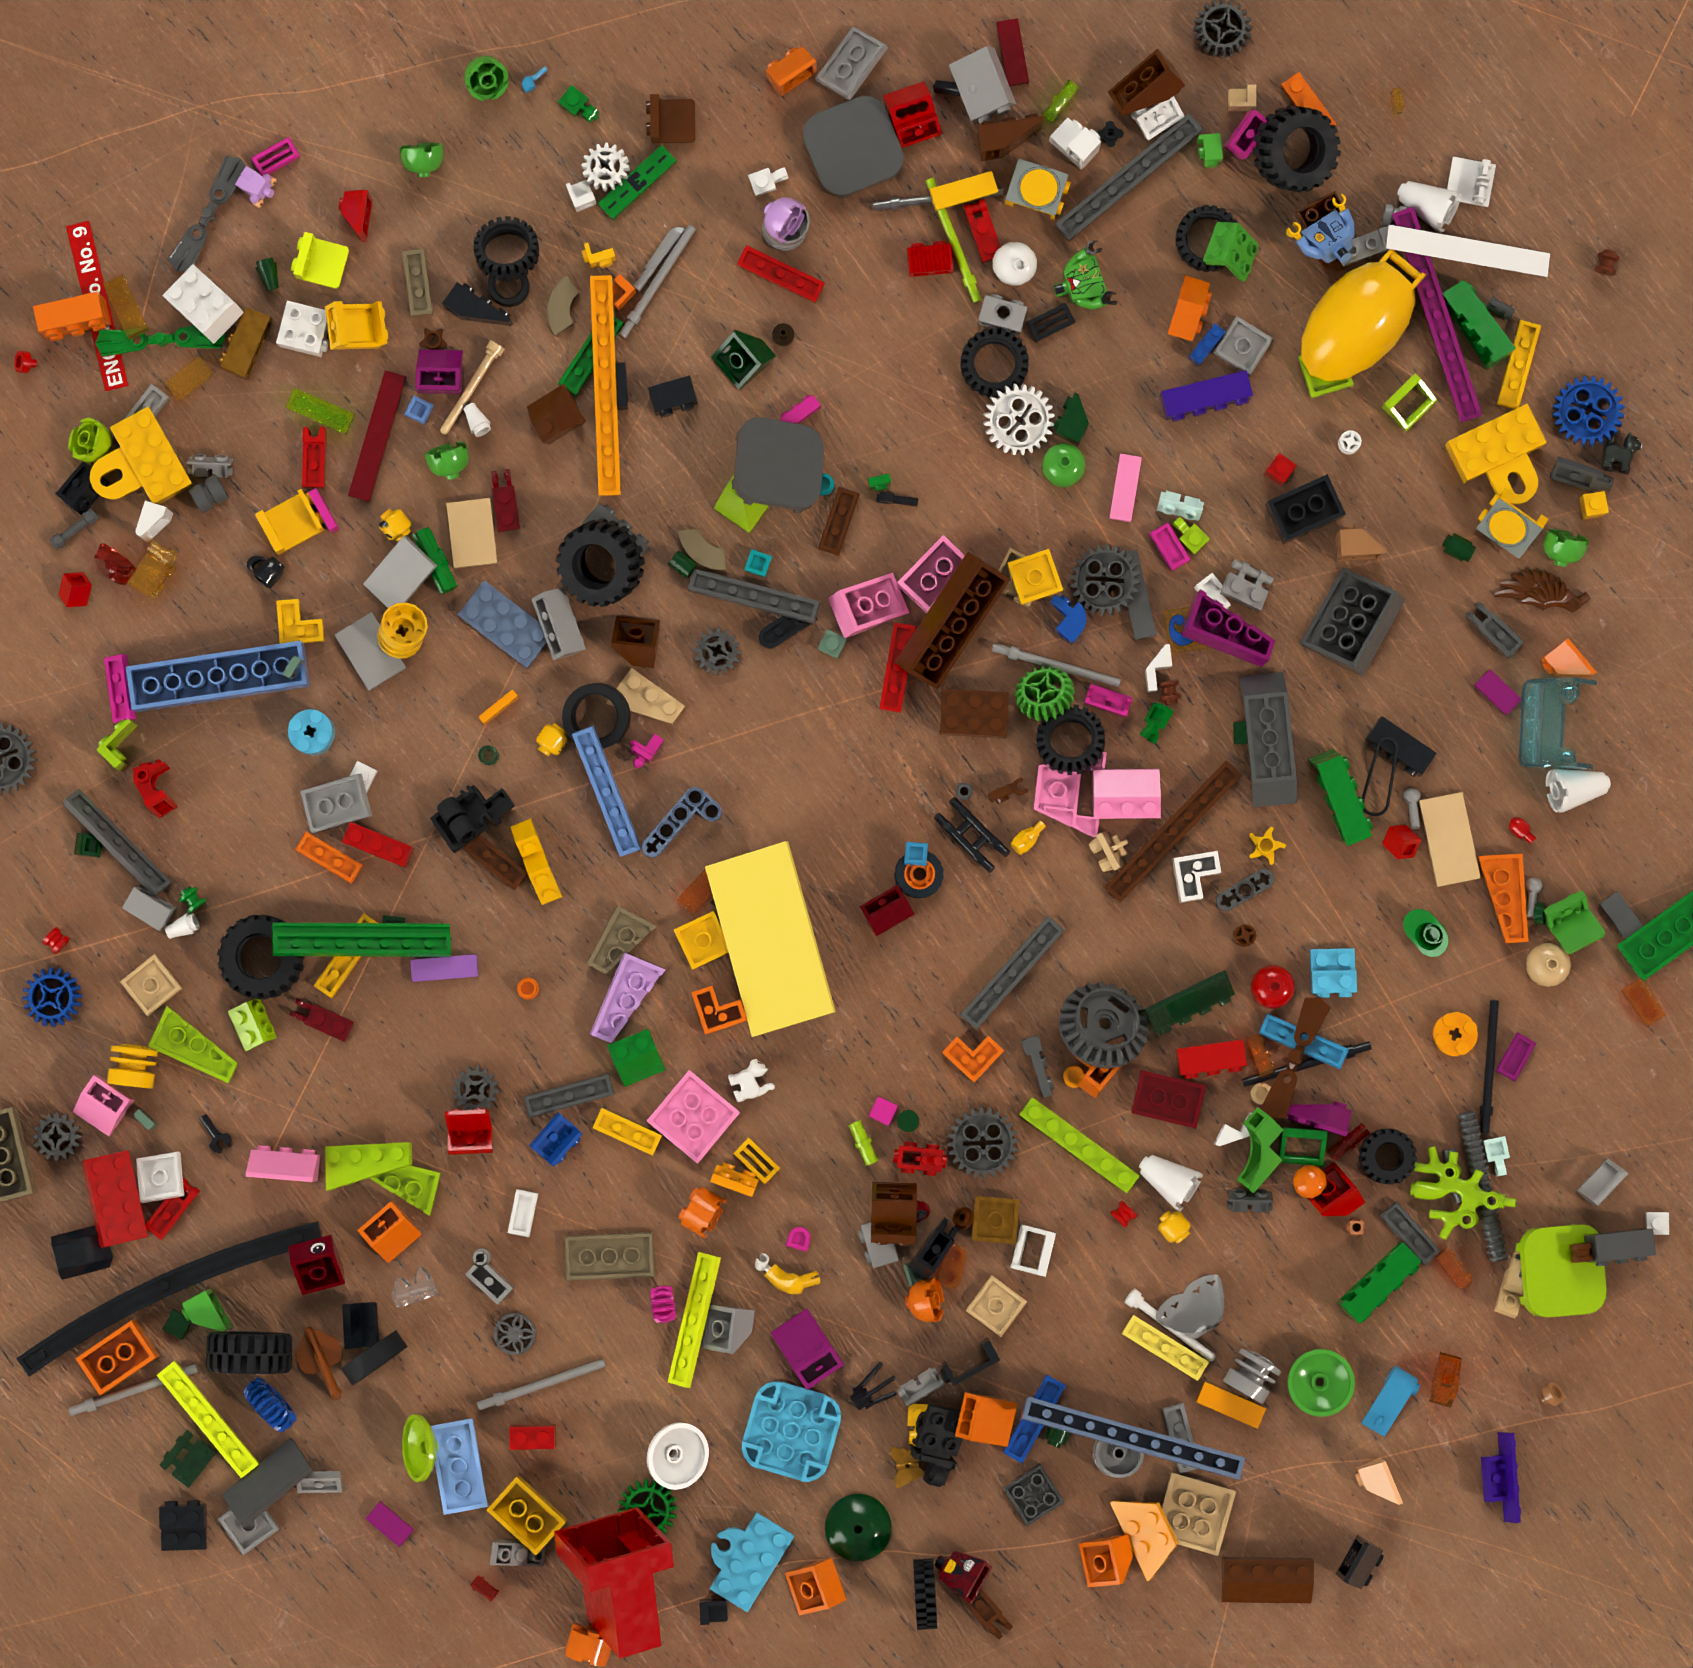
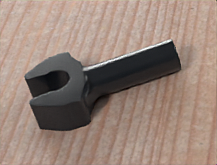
M880 492V494H877L876 503L917 507L918 498Z
M207 1114L199 1118L212 1137L209 1144L211 1150L219 1154L222 1153L221 1148L218 1146V1141L221 1139L224 1140L228 1147L232 1146L229 1133H219Z

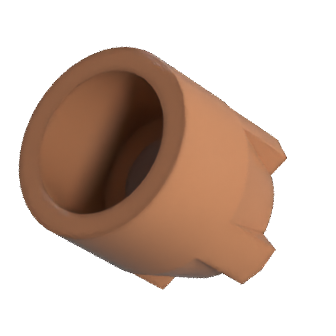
M1357 1218L1348 1220L1346 1230L1350 1235L1359 1236L1364 1233L1365 1225L1362 1220ZM1355 1223L1360 1225V1230L1357 1232L1352 1229Z

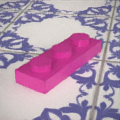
M127 654L104 658L113 723H118L122 719L124 721L126 719L135 720V712L131 709L126 667L128 666Z

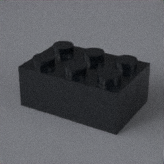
M1328 474L1273 498L1265 504L1283 545L1333 523L1346 515Z

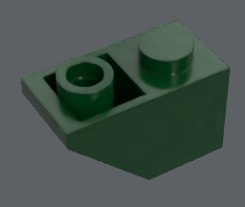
M1074 393L1073 397H1067L1063 406L1066 411L1063 417L1058 416L1053 428L1056 429V436L1079 446L1089 422L1079 394Z

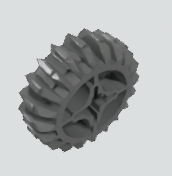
M1213 0L1212 7L1205 4V11L1199 10V17L1194 20V23L1197 25L1193 27V31L1198 34L1194 38L1195 40H1201L1198 45L1200 48L1205 45L1207 46L1204 51L1206 54L1212 50V56L1216 57L1219 52L1223 59L1226 52H1228L1230 57H1233L1234 50L1240 53L1242 51L1241 46H1247L1246 40L1251 38V34L1248 32L1252 31L1253 27L1248 25L1251 22V17H1244L1247 14V10L1239 11L1241 4L1238 3L1236 7H1233V0H1230L1228 5L1225 4V0H1220V5H1218L1216 0ZM1224 13L1223 17L1219 20H1208L1215 14ZM1230 15L1237 20L1240 30L1237 29V26L1231 24ZM1224 20H1226L1225 32L1220 37V27L1223 25ZM1205 27L1215 34V42L1207 35ZM1227 37H1238L1231 43L1222 44L1223 39Z

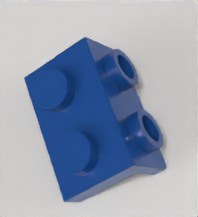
M558 1112L529 1146L554 1167L564 1160L566 1153L571 1147L578 1144L582 1132Z

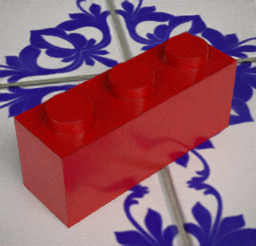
M352 822L349 823L342 840L344 844L404 868L407 867L414 850L412 846Z
M1243 1039L1175 1049L1179 1075H1185V1079L1197 1078L1198 1073L1207 1072V1076L1218 1075L1221 1069H1228L1229 1073L1242 1071V1066H1247Z

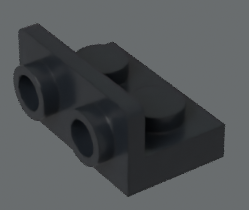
M82 462L55 493L80 515L85 513L99 497V494L93 489L90 482L92 467L86 462ZM102 476L101 484L107 487L110 482Z

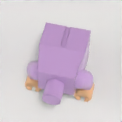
M246 166L235 185L244 193L249 194L252 204L260 208V204L264 203L263 199L265 196L273 197L274 190L271 189V186H274L275 184L273 183H276L277 180L267 173L261 176Z

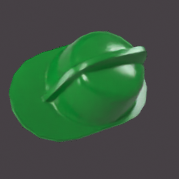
M1414 909L1407 913L1404 917L1403 927L1411 941L1426 956L1437 957L1442 955L1447 950L1449 944V937L1445 926L1427 910Z

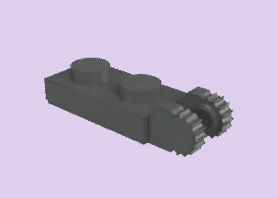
M1477 602L1475 604L1476 609L1487 618L1481 622L1469 611L1465 616L1477 627L1476 629L1509 659L1524 644V641L1494 612L1491 613L1483 604Z

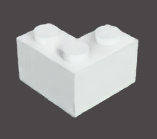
M1069 118L1055 130L1049 139V142L1080 170L1099 152L1101 145L1100 136L1093 129L1088 130L1086 127L1083 129L1079 122L1074 119L1071 121Z
M1218 851L1172 859L1179 903L1203 899L1200 877L1221 873Z

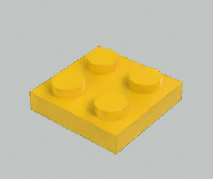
M1049 549L1007 563L1021 605L1063 591Z
M714 911L674 929L692 970L729 953L723 930Z

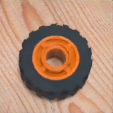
M927 851L926 866L904 865V854L896 864L894 873L895 882L901 891L913 898H925L934 894L941 886L944 878V870L940 860L934 854ZM916 868H922L925 872V877L920 881L916 880L913 876V871Z

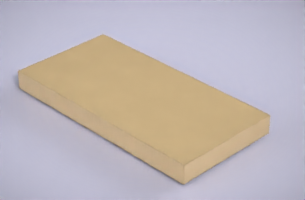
M1463 792L1420 800L1419 807L1436 887L1480 879Z

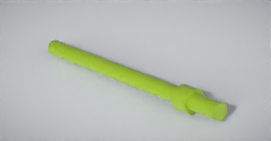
M934 178L926 180L929 190L937 187ZM946 208L938 210L937 212L963 275V284L965 288H968L973 303L979 302L981 297L976 287V278L970 272Z

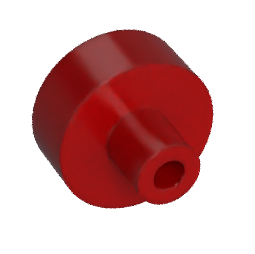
M18 351L14 360L16 372L28 373L31 367L35 368L37 366V360L31 358L30 352Z

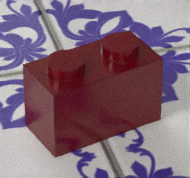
M898 885L859 906L876 936L915 915Z

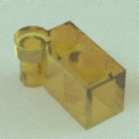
M155 540L150 545L156 549L148 547L147 553L127 583L151 599H154L155 596H160L165 587L163 583L167 577L171 578L176 570L175 559L178 554L175 550L167 549Z

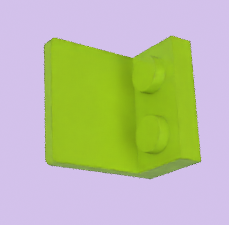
M122 719L114 727L115 731L110 736L106 735L98 743L99 747L96 749L115 769L121 772L128 767L124 762L127 758L115 748L138 726L130 719L125 721Z

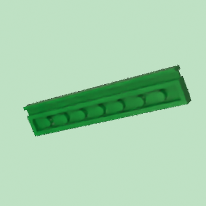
M272 923L273 956L450 957V924Z

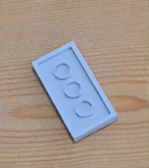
M473 1418L431 1425L439 1445L435 1467L444 1515L488 1507Z

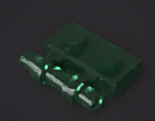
M188 1429L182 1436H178L175 1440L177 1443L170 1452L167 1451L164 1454V1459L159 1465L164 1470H167L173 1464L177 1468L171 1475L187 1488H190L217 1454V1451L201 1439L193 1445L189 1440L194 1434ZM185 1448L189 1452L181 1461L177 1456Z

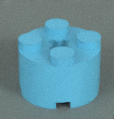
M312 709L303 710L290 720L288 737L292 745L300 752L312 756L320 755L331 747L335 738V727L332 721L322 712ZM310 728L316 730L314 737L307 735Z

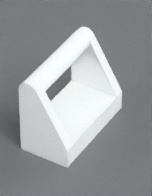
M145 501L137 524L136 534L144 541L149 542L171 522L173 513L167 507Z
M1020 1225L1010 1268L1046 1277L1056 1233ZM1028 1231L1045 1235L1037 1269L1020 1265Z

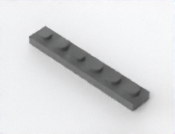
M697 569L693 570L688 586L689 592L815 624L821 604L817 600Z
M80 789L64 800L62 804L154 897L169 887L172 882Z
M1047 916L960 1015L977 1030L1065 930Z

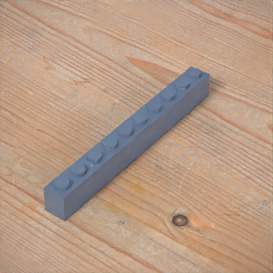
M1026 1397L1020 1418L1235 1480H1240L1245 1458L1032 1397Z

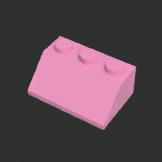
M1093 769L1094 819L1161 818L1160 770Z
M258 1145L257 1149H251L246 1177L316 1182L319 1177L320 1155L315 1154V1150L302 1149L301 1153H294L293 1148L280 1147L279 1151H271V1146Z

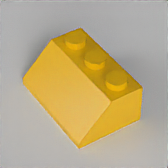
M519 1474L486 1510L535 1555L554 1536V1531L559 1530L568 1520Z

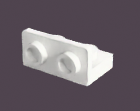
M1174 96L1167 101L1131 114L1132 119L1136 120L1147 140L1155 137L1185 117Z

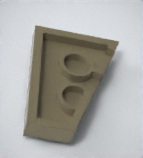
M617 905L586 964L607 974L621 961L624 952L628 954L657 926Z

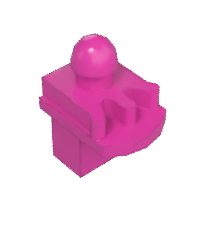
M654 734L646 747L635 740H631L629 743L632 747L630 750L631 754L637 757L633 761V766L641 768L644 762L649 764L663 744L664 739Z

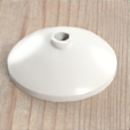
M673 1423L662 1428L654 1436L648 1448L647 1467L650 1475L658 1484L668 1489H682L692 1485L699 1479L706 1468L709 1457L707 1440L698 1428L688 1423ZM673 1449L672 1455L669 1456V1452Z

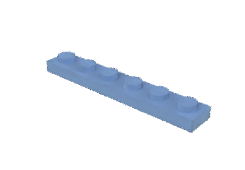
M594 725L572 733L620 857L641 850L642 847Z

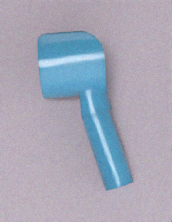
M545 66L534 75L523 79L522 87L526 93L534 90L536 86L533 81L548 71Z

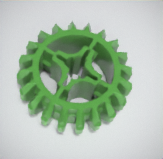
M1042 665L1040 670L1034 667L1032 673L1026 671V677H1020V683L1016 684L1015 698L1017 706L1024 715L1027 714L1030 719L1035 717L1038 722L1041 718H1044L1047 722L1049 717H1053L1056 720L1057 714L1064 715V709H1070V703H1073L1075 690L1073 682L1066 672H1062L1060 667L1054 669L1051 665L1046 669ZM1055 684L1059 686L1061 689H1057L1056 686L1052 685ZM1028 698H1033V700H1036L1037 703L1031 701V700L1028 699Z

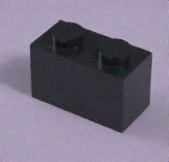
M690 375L648 387L655 415H660L661 418L671 416L673 411L679 409L682 412L692 410L694 405L698 404Z

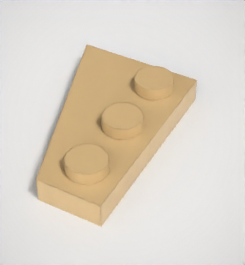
M633 668L629 670L616 688L626 698L630 712L672 725L685 708L682 703ZM610 700L606 702L607 705L614 706Z

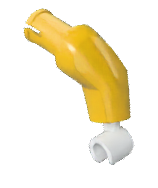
M761 1253L760 1261L757 1258L755 1260V1268L759 1271L765 1270L766 1274L764 1276L778 1290L785 1293L801 1294L804 1288L820 1284V1277L815 1278V1276L819 1275L817 1271L801 1276L794 1273H786L776 1264L770 1267L768 1265L769 1257L765 1253Z

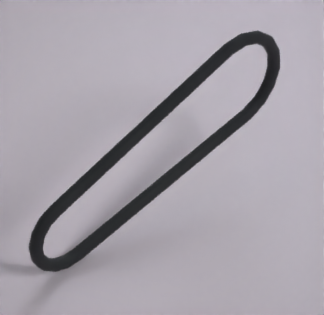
M1384 737L1378 741L1362 794L1364 802L1381 743L1385 740L1392 741L1395 744V754L1386 806L1379 813H1372L1365 807L1363 810L1371 816L1383 815L1388 810L1399 750L1397 741L1391 737Z

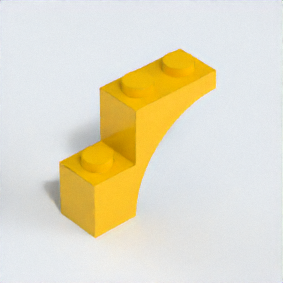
M531 818L510 826L528 876L541 904L544 905L561 898V891Z

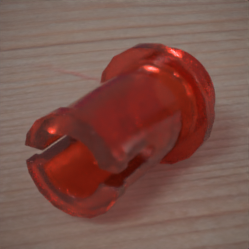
M477 1575L470 1584L473 1588L472 1590L478 1591L491 1602L499 1590L485 1581L484 1576L480 1577Z

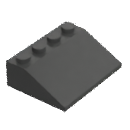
M1343 567L1300 644L1363 677L1402 608L1405 599L1398 591Z

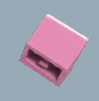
M93 1075L80 1094L73 1113L110 1137L134 1102V1099L114 1085L106 1083L107 1081L99 1075Z

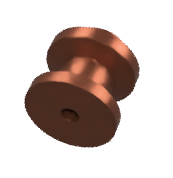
M1604 249L1603 252H1599L1597 255L1601 262L1599 266H1595L1594 271L1599 274L1614 276L1616 275V270L1613 269L1614 262L1619 261L1620 257L1616 255L1615 251Z
M1179 680L1157 684V687L1163 690V696L1159 698L1160 702H1164L1165 705L1178 703L1177 699L1182 698L1181 694L1176 693L1175 688L1179 685Z

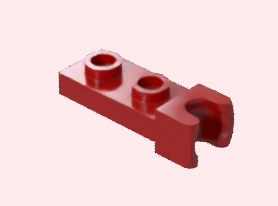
M305 426L303 427L302 488L325 489L327 429L320 427L319 434L316 437H311V431Z

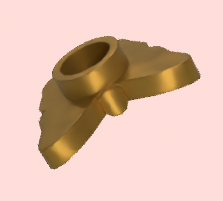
M891 1447L890 1453L893 1460L897 1463L896 1469L898 1470L894 1479L896 1488H901L909 1484L911 1480L915 1481L922 1477L923 1470L919 1467V1460H915L911 1456V1450L907 1451L905 1448Z

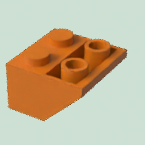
M390 1201L357 1230L387 1263H390L422 1235L420 1230L395 1201Z

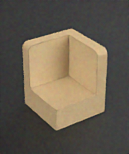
M1247 85L1246 89H1229L1228 111H1250L1256 108V85Z

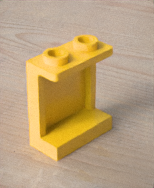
M334 301L325 306L331 350L378 349L387 344L388 331L385 328V310L382 307L381 301H376L372 304H343L342 301Z

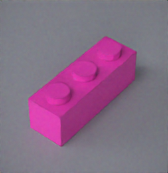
M813 394L811 396L807 395L802 399V403H796L791 407V411L781 414L780 421L799 424L820 409L821 405Z

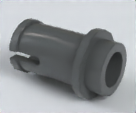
M1492 296L1489 304L1486 306L1487 309L1503 317L1502 320L1507 319L1509 321L1515 311L1512 308V304L1509 306Z
M961 783L956 787L955 793L960 800H968L973 794V789L968 783ZM966 788L968 794L965 796L961 795L960 790Z

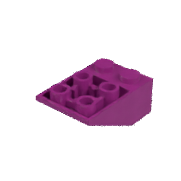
M808 1308L770 1332L806 1390L844 1366L840 1356Z

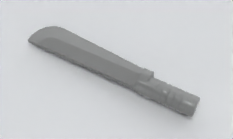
M675 227L668 232L648 264L644 267L645 271L633 285L636 291L640 292L653 275L655 269L685 231L684 228Z

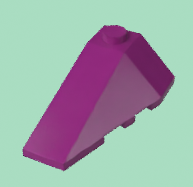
M1334 1101L1333 1105H1290L1286 1119L1339 1136H1347L1351 1110L1346 1109V1104Z

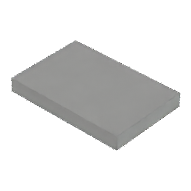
M853 26L815 79L820 84L851 100L888 47L886 44Z
M403 536L363 585L389 608L397 603H406L437 565L407 536Z
M372 612L335 634L336 639L368 691L373 690L407 669L401 659L391 657L382 651L377 639L380 624Z
M355 774L300 791L311 834L372 816L362 774Z

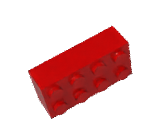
M129 1150L81 1161L100 1248L148 1237Z

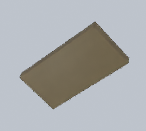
M653 1232L564 1236L566 1281L655 1277Z

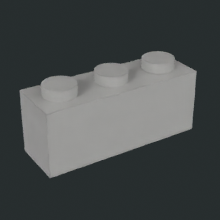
M564 587L542 592L532 598L553 661L574 656L586 649Z

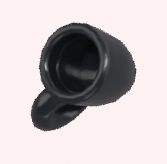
M252 556L247 561L248 570L253 572V576L268 589H271L276 584L285 569L284 565L273 556L268 559L262 556ZM260 561H263L256 569H254L255 564H257Z

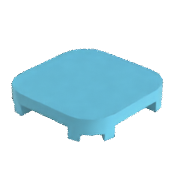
M772 1381L764 1384L755 1396L742 1440L744 1458L751 1466L757 1469L797 1479L801 1482H810L818 1479L825 1473L839 1429L841 1421L839 1404L827 1394L810 1389L806 1390V1388L783 1381Z

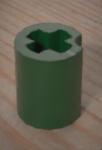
M677 551L669 561L668 566L687 579L697 564L682 552Z

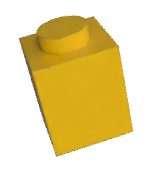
M1605 491L1584 494L1579 498L1583 520L1602 517L1609 513Z

